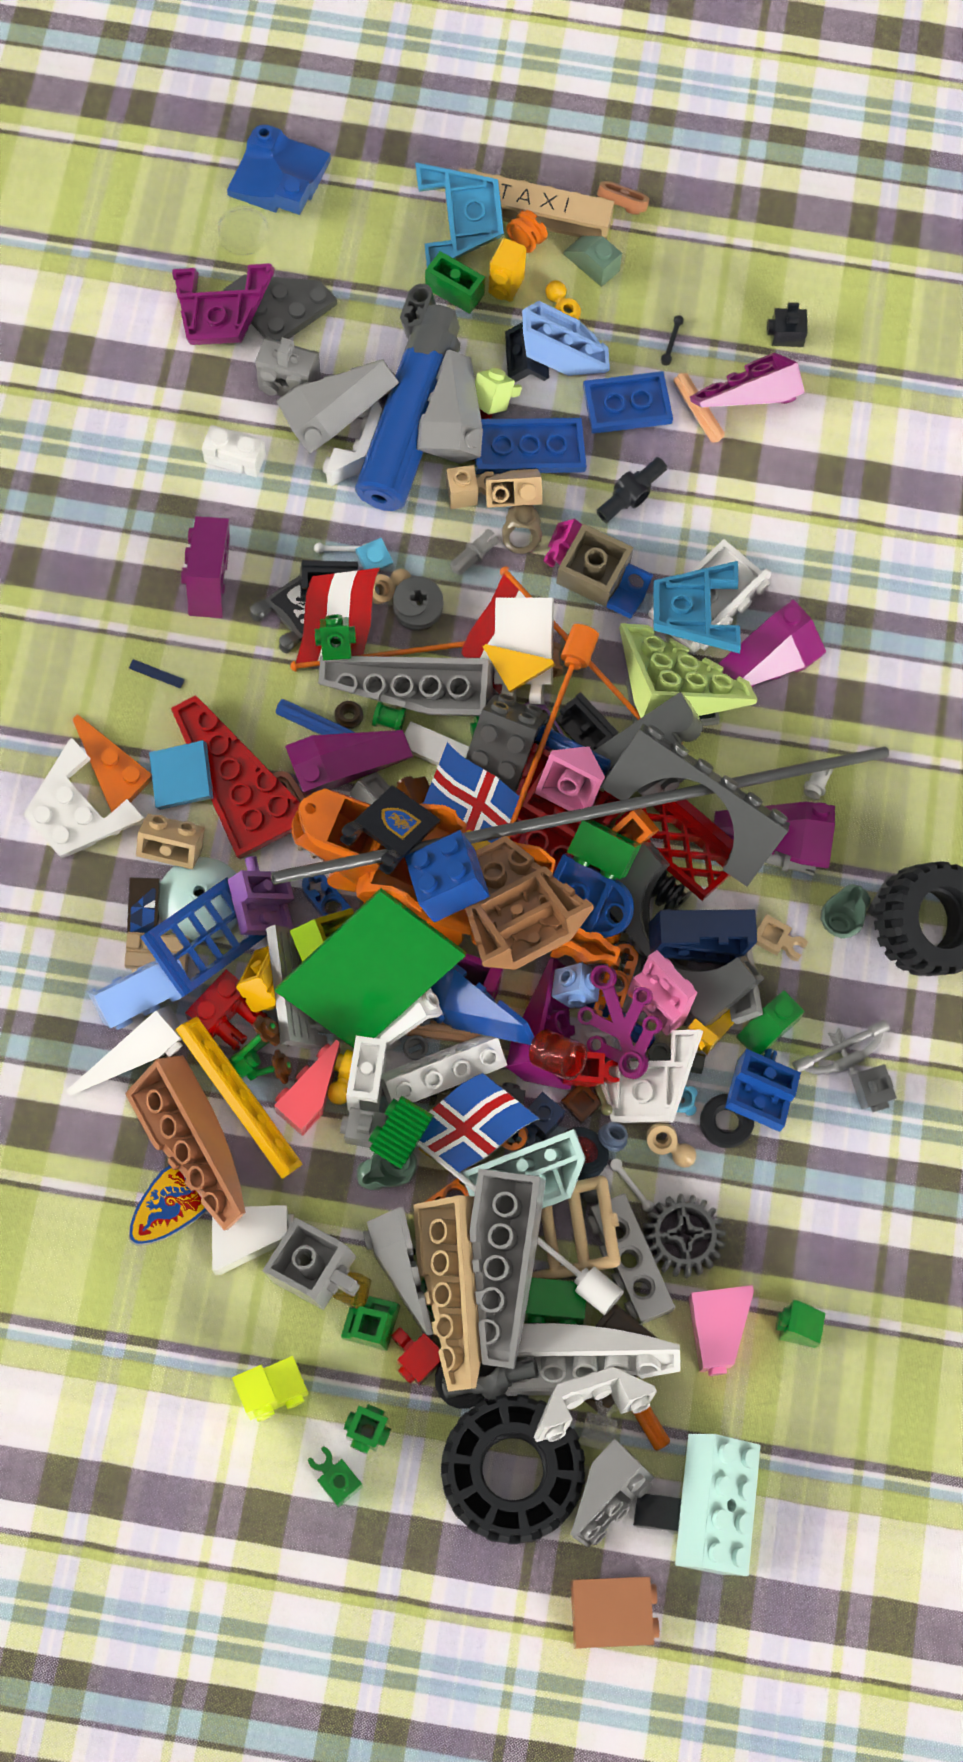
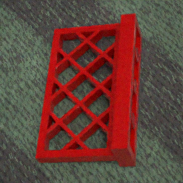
M686 799L652 806L660 814L647 813L646 808H642L652 821L661 822L662 831H658L651 838L663 839L664 848L657 849L670 864L666 870L703 901L730 876L724 871L712 870L711 861H716L724 868V864L732 851L734 840ZM627 811L619 819H617L615 825H617L631 811ZM667 823H672L681 833L668 832ZM670 840L683 841L684 850L671 849ZM689 842H694L703 852L690 851ZM672 857L685 858L686 868L678 867L674 864ZM692 859L704 860L706 869L693 868ZM694 876L707 877L708 887L703 889L695 882Z

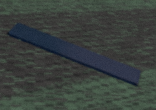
M134 659L129 666L131 670L180 689L185 681L183 678Z

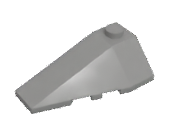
M447 350L436 376V387L434 392L430 393L427 400L429 402L426 413L422 414L419 421L417 450L460 464L481 457L483 429L471 357L453 350Z
M381 359L352 368L344 373L334 376L332 374L311 383L299 384L280 397L277 403L293 433L310 454L342 431L395 387L399 381L385 361Z
M396 1208L367 1221L368 1231L363 1232L367 1250L373 1249L376 1260L422 1333L433 1339V1331L424 1293L420 1290V1275L416 1261L413 1258V1245L404 1208Z

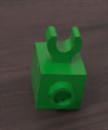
M323 1446L321 1450L326 1455V1461L323 1464H316L310 1457L308 1462L313 1470L323 1473L317 1481L339 1508L363 1488V1485L343 1459L334 1465L330 1450Z

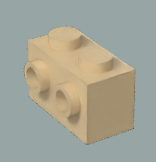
M148 814L138 831L136 856L193 870L202 852L205 827L188 821L182 822L169 819L162 815Z

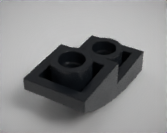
M645 1494L641 1498L637 1497L633 1525L637 1528L664 1530L671 1534H678L682 1499L653 1494Z

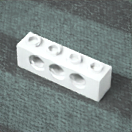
M481 1035L382 1073L381 1084L389 1104L393 1099L399 1101L401 1096L414 1103L460 1085L474 1076L482 1073L488 1074L508 1065L499 1039Z

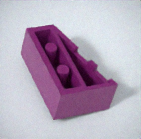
M195 516L194 528L189 527L188 544H191V546L185 548V564H187V568L182 567L181 584L186 585L188 614L194 617L222 618V594H225L226 587L223 582L225 570H227L230 546L229 518Z

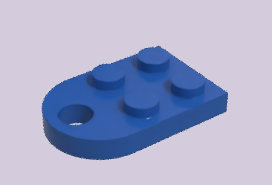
M563 854L553 876L561 883H567L575 890V894L583 900L586 898L594 905V909L580 928L589 933L598 932L604 938L623 932L630 924L634 914V902L628 888L618 880L602 876L596 868L583 866L575 862L573 856ZM613 906L620 907L623 912V918L619 923L614 922L610 917V910Z

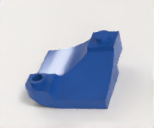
M259 125L253 129L247 141L245 154L227 188V195L277 213L278 208L301 215L307 200L311 201L329 165L331 153L289 139L283 134L281 129L269 125Z

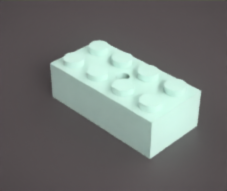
M688 1434L675 1566L721 1575L749 1576L761 1445L718 1434Z

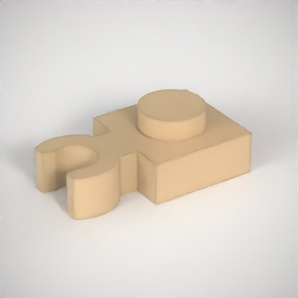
M767 914L757 930L756 945L778 956L782 949L786 951L787 956L793 961H799L801 954L794 951L793 946L799 945L802 948H806L808 941L800 936H789L792 928Z

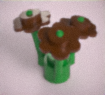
M258 1015L255 1019L256 1021L252 1024L253 1029L258 1035L239 1052L232 1055L229 1061L241 1078L247 1076L252 1081L259 1076L275 1072L276 1077L285 1085L289 1081L288 1076L292 1072V1064L290 1059L284 1053H281L279 1049L275 1050V1055L272 1056V1066L257 1070L258 1065L261 1064L257 1052L268 1043L274 1046L280 1044L278 1021L275 1022L271 1017L263 1018Z

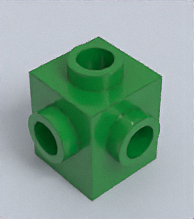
M332 614L326 616L325 619H320V629H315L316 646H322L323 661L351 659V644L356 643L355 626H349V617Z
M367 1404L366 1408L358 1406L356 1413L350 1411L343 1429L348 1431L346 1438L352 1441L351 1448L368 1454L369 1449L376 1452L379 1445L385 1446L392 1430L387 1427L388 1418L383 1416L385 1411ZM365 1425L373 1427L374 1432L371 1436L367 1437L362 1434V1428Z

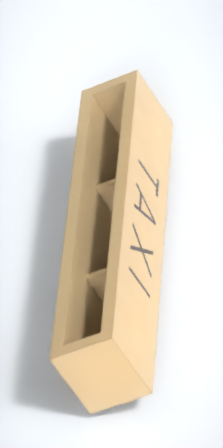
M459 168L460 172L498 179L503 221L510 222L512 219H516V216L522 210H529L538 216L536 218L539 224L543 222L547 231L579 238L584 235L603 236L607 239L613 216L614 201L603 197L583 195L575 191L560 190L552 186L532 184L525 180L519 181L505 178L501 175L482 173L474 169Z

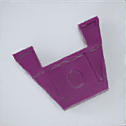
M271 263L248 265L245 290L198 293L196 292L199 273L196 268L172 269V275L177 287L176 293L181 305L186 338L190 345L242 343L274 274L275 269Z

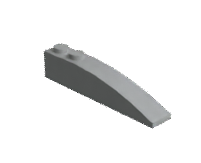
M478 1169L469 1232L473 1252L472 1263L473 1272L475 1273L476 1305H478V1326L483 1365L515 1369L531 1286L546 1180L538 1176Z

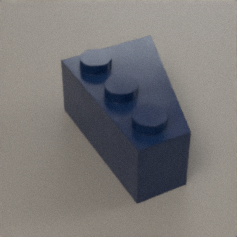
M755 909L660 910L649 922L650 954L658 950L666 958L726 965L735 958L744 956L757 943Z

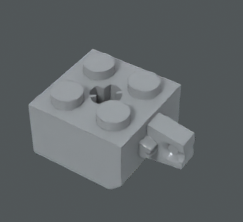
M269 337L264 338L255 360L259 390L271 396H283L299 384L320 380L319 352L294 346L293 340L282 337L281 341Z
M298 1218L294 1219L262 1270L274 1284L324 1310L338 1289L354 1297L360 1287L355 1279L347 1275L350 1271V1266L356 1258L350 1248L340 1240Z

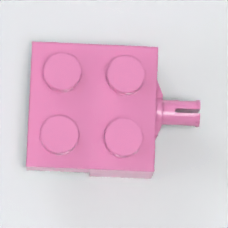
M658 950L648 955L642 972L633 977L627 992L633 999V992L639 987H646L652 991L653 999L650 1004L644 1006L643 1011L647 1016H656L661 1019V1031L666 1036L672 1030H676L684 1024L698 993L692 983L684 979L674 968L672 962L665 958ZM641 991L638 995L641 1002L647 999L645 991ZM651 1019V1020H650L651 1022H653V1023H655V1024L657 1025V1023H656V1021H655L654 1019Z

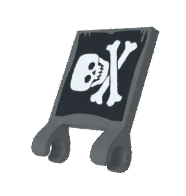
M298 576L266 599L254 603L250 608V616L254 621H261L272 610L291 632L282 635L279 639V648L286 654L294 649L302 641L305 602H300V577Z

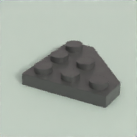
M244 274L223 290H245L247 275ZM272 277L251 324L264 338L269 337L277 341H281L282 337L290 339L337 305V298L318 280Z

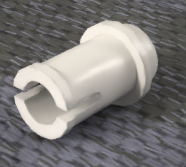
M834 769L812 773L810 780L806 781L803 786L805 789L804 794L815 800L824 796L826 783Z

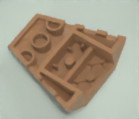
M507 836L476 851L490 897L466 907L465 910L483 967L516 970L569 942L594 909V905L586 898L584 900L575 894V890L567 883H561L553 876V872L545 866L541 867L530 854Z

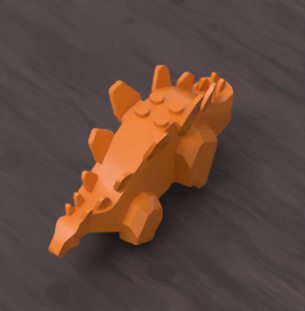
M322 789L304 798L300 802L292 820V836L295 844L323 861L386 849L364 832L360 834L351 846H347L340 841L341 836L344 835L342 828L347 823L354 821L371 804L334 790ZM420 804L441 819L440 824L422 841L445 837L459 830L465 833L467 823L458 817L454 809L445 805ZM516 843L530 854L541 867L545 866L553 872L556 860L541 847ZM405 858L400 861L398 866L389 875L379 869L382 864L381 862L333 872L327 878V883L332 888L356 892L357 897L364 903L382 888L457 946L463 941L464 934L471 936L472 943L476 945L465 908L437 922H433L420 907ZM579 928L569 942L552 950L550 956L552 958H560L567 955L574 958L577 963L583 962L586 965L594 963L616 965L621 949L607 942L600 933H589Z

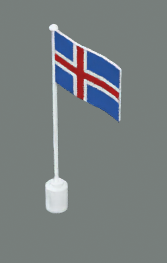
M482 1073L459 1085L429 1111L434 1115V1118L417 1145L475 1192L476 1185L461 1174V1172L488 1157L518 1130L534 1121L540 1120V1118ZM538 1237L537 1244L577 1276L574 1281L578 1285L575 1292L605 1316L620 1299L624 1290L596 1267H593L590 1271L587 1268H584L582 1272L579 1271Z

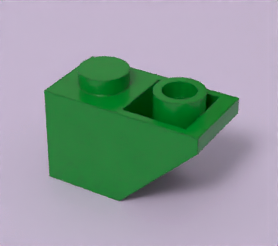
M793 1300L778 1314L776 1330L780 1331L779 1340L816 1348L821 1343L826 1313L801 1301Z

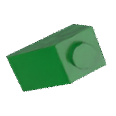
M785 990L762 1009L763 1015L753 1018L736 1036L748 1050L762 1055L766 1049L772 1046L801 1019L805 1011Z

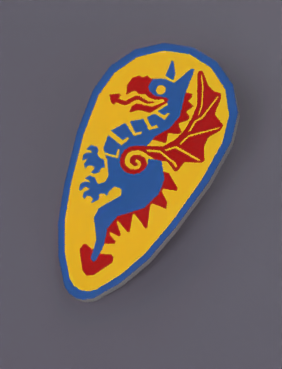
M170 1165L164 1168L141 1198L130 1224L129 1240L133 1245H150L165 1240L183 1230L207 1212V1209L201 1203L202 1197L196 1190L191 1191L184 1183L186 1178L178 1169L173 1170Z

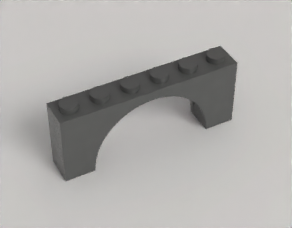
M642 724L600 787L620 801L629 799L641 787L665 778L689 779L712 790L729 811L734 830L733 848L724 864L723 871L748 887L787 834L790 825L787 822L788 818L779 810L772 809L771 811L762 805L763 801L754 793L748 792L746 794L737 788L738 784L732 778L726 775L721 777L715 773L713 766L701 758L696 760L688 754L689 750L678 742L671 743L665 739L664 733L653 725L648 727Z
M643 842L627 876L622 879L616 878V880L628 888L634 902L633 918L623 933L627 932L633 939L632 946L640 955H646L648 958V955H650L649 913L651 896L658 879L670 864L652 842ZM613 906L610 910L611 914L615 917L613 921L619 923L623 918V912L620 907ZM746 956L737 957L725 966L714 970L688 968L672 958H667L683 978L689 980L698 992L688 1015L692 1020L696 1018L704 1026L712 1025L764 980L763 976Z

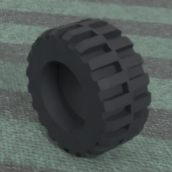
M939 861L913 865L899 870L897 875H892L886 881L888 887L881 888L878 894V898L881 901L875 904L874 913L878 915L877 921H874L875 930H879L880 937L877 940L880 947L885 946L887 950L884 953L890 961L897 960L896 966L903 971H909L912 975L938 976L961 972L963 970V867ZM929 892L940 900L947 916L946 932L942 941L937 946L933 945L925 937L919 922L920 906Z

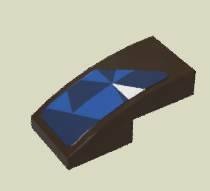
M130 877L127 933H147L159 924L160 878Z

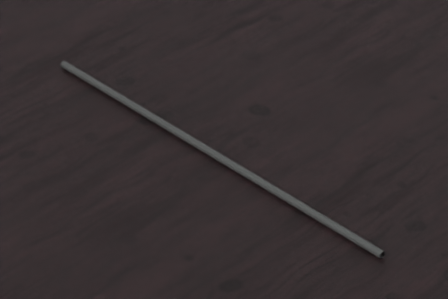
M884 746L733 777L732 779L737 782V788H743L889 757V749ZM699 784L479 829L463 834L473 844L504 836L714 794V792L706 786ZM444 837L421 841L408 854L415 852ZM382 849L271 872V880L275 885L381 863L382 856L389 850Z

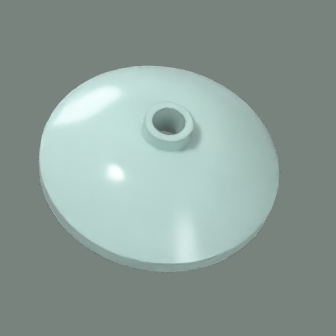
M199 857L193 870L174 866L164 876L160 885L159 915L161 920L164 921L196 899L197 896L194 895L196 890L202 889L206 892L226 877L229 879L237 873L224 862L208 857ZM221 895L210 901L222 919L232 914V911ZM204 906L194 912L206 931L216 925ZM188 917L177 924L183 934L190 938L191 942L200 937ZM237 918L227 924L230 931L238 924ZM218 930L210 937L214 941L223 937L224 934L221 930Z

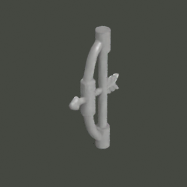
M884 1019L869 1026L868 1030L845 1040L840 1028H838L835 1034L828 1033L834 1046L813 1056L807 1055L793 1062V1067L798 1072L807 1071L818 1075L833 1072L839 1073L848 1068L851 1071L849 1076L860 1072L859 1069H855L854 1065L863 1062L864 1058L878 1047L883 1033L890 1030L889 1024ZM871 1036L874 1037V1040L862 1051L858 1050L848 1055L845 1048ZM841 1051L844 1057L833 1062L832 1065L814 1067V1063Z

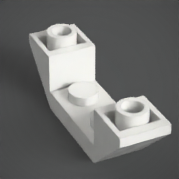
M378 401L358 416L363 418L361 424V432L363 433L360 439L355 440L353 451L350 452L334 447L331 457H326L323 473H326L327 485H336L361 472L382 414V407Z
M615 1367L558 1384L547 1402L534 1439L536 1442L545 1439L553 1442L562 1438L573 1420L568 1409L579 1406L584 1400L593 1397L595 1400H600L611 1394L620 1414L630 1411L636 1414L650 1407V1402L657 1393L654 1385Z

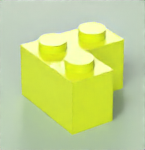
M293 1356L265 1368L261 1364L232 1377L247 1416L250 1420L256 1418L258 1422L271 1418L275 1415L274 1410L286 1405L287 1409L302 1404L305 1402L303 1397L309 1395Z

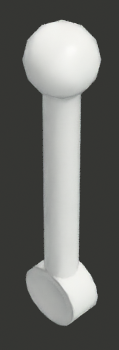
M319 542L314 545V551L319 554L323 551L355 552L356 548L360 546H330Z
M613 1159L610 1163L611 1170L620 1174L641 1201L643 1210L646 1212L652 1211L654 1208L653 1202L644 1197L622 1168L621 1160Z

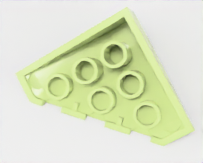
M620 624L619 629L633 700L640 718L679 692L690 701L698 716L757 703L758 699L750 682L739 676L737 681L733 680L730 676L722 673L724 667L706 657L703 661H698L697 658L688 654L690 648L672 638L669 642H664L663 639L654 635L656 631H653V628L648 625Z

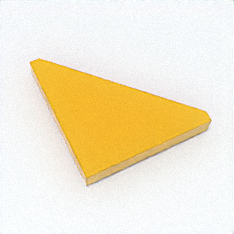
M488 644L482 646L510 693L556 665L552 659Z

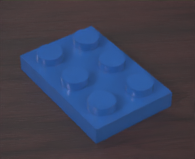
M664 371L583 381V391L592 434L668 425L673 422Z

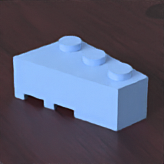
M178 959L177 962L180 964V966H181L182 969L184 970V968H183V966H182L180 960ZM156 960L139 967L137 971L123 978L119 976L113 979V983L99 990L95 987L87 991L102 1022L110 1029L116 1027L117 1030L133 1023L132 1017L140 1013L146 1016L161 1008L159 1003L169 998L171 1002L182 998Z

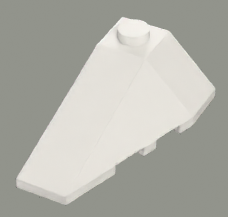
M166 1006L151 1014L66 1092L69 1095L75 1094L153 1061L165 1054L171 1057L183 1046L180 1043L182 1039L175 1030L181 1024L171 1007Z

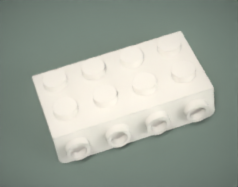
M725 539L690 571L738 561V589H710L711 625H731L733 622L732 617L737 612L741 614L745 612L752 603L751 599L756 594L762 595L771 584L769 582L770 570L766 568L762 572ZM652 608V609L649 611V613H648V616H649L652 620H653V608ZM672 636L676 641L690 648L689 652L693 655L700 649L705 650L709 647V645Z

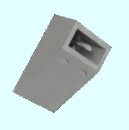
M616 1439L592 1462L571 1535L588 1548L591 1544L597 1545L603 1540L607 1534V1527L614 1520L618 1522L628 1513L630 1509L628 1505L636 1497L641 1498L651 1488L652 1484L650 1482L654 1479V1476Z

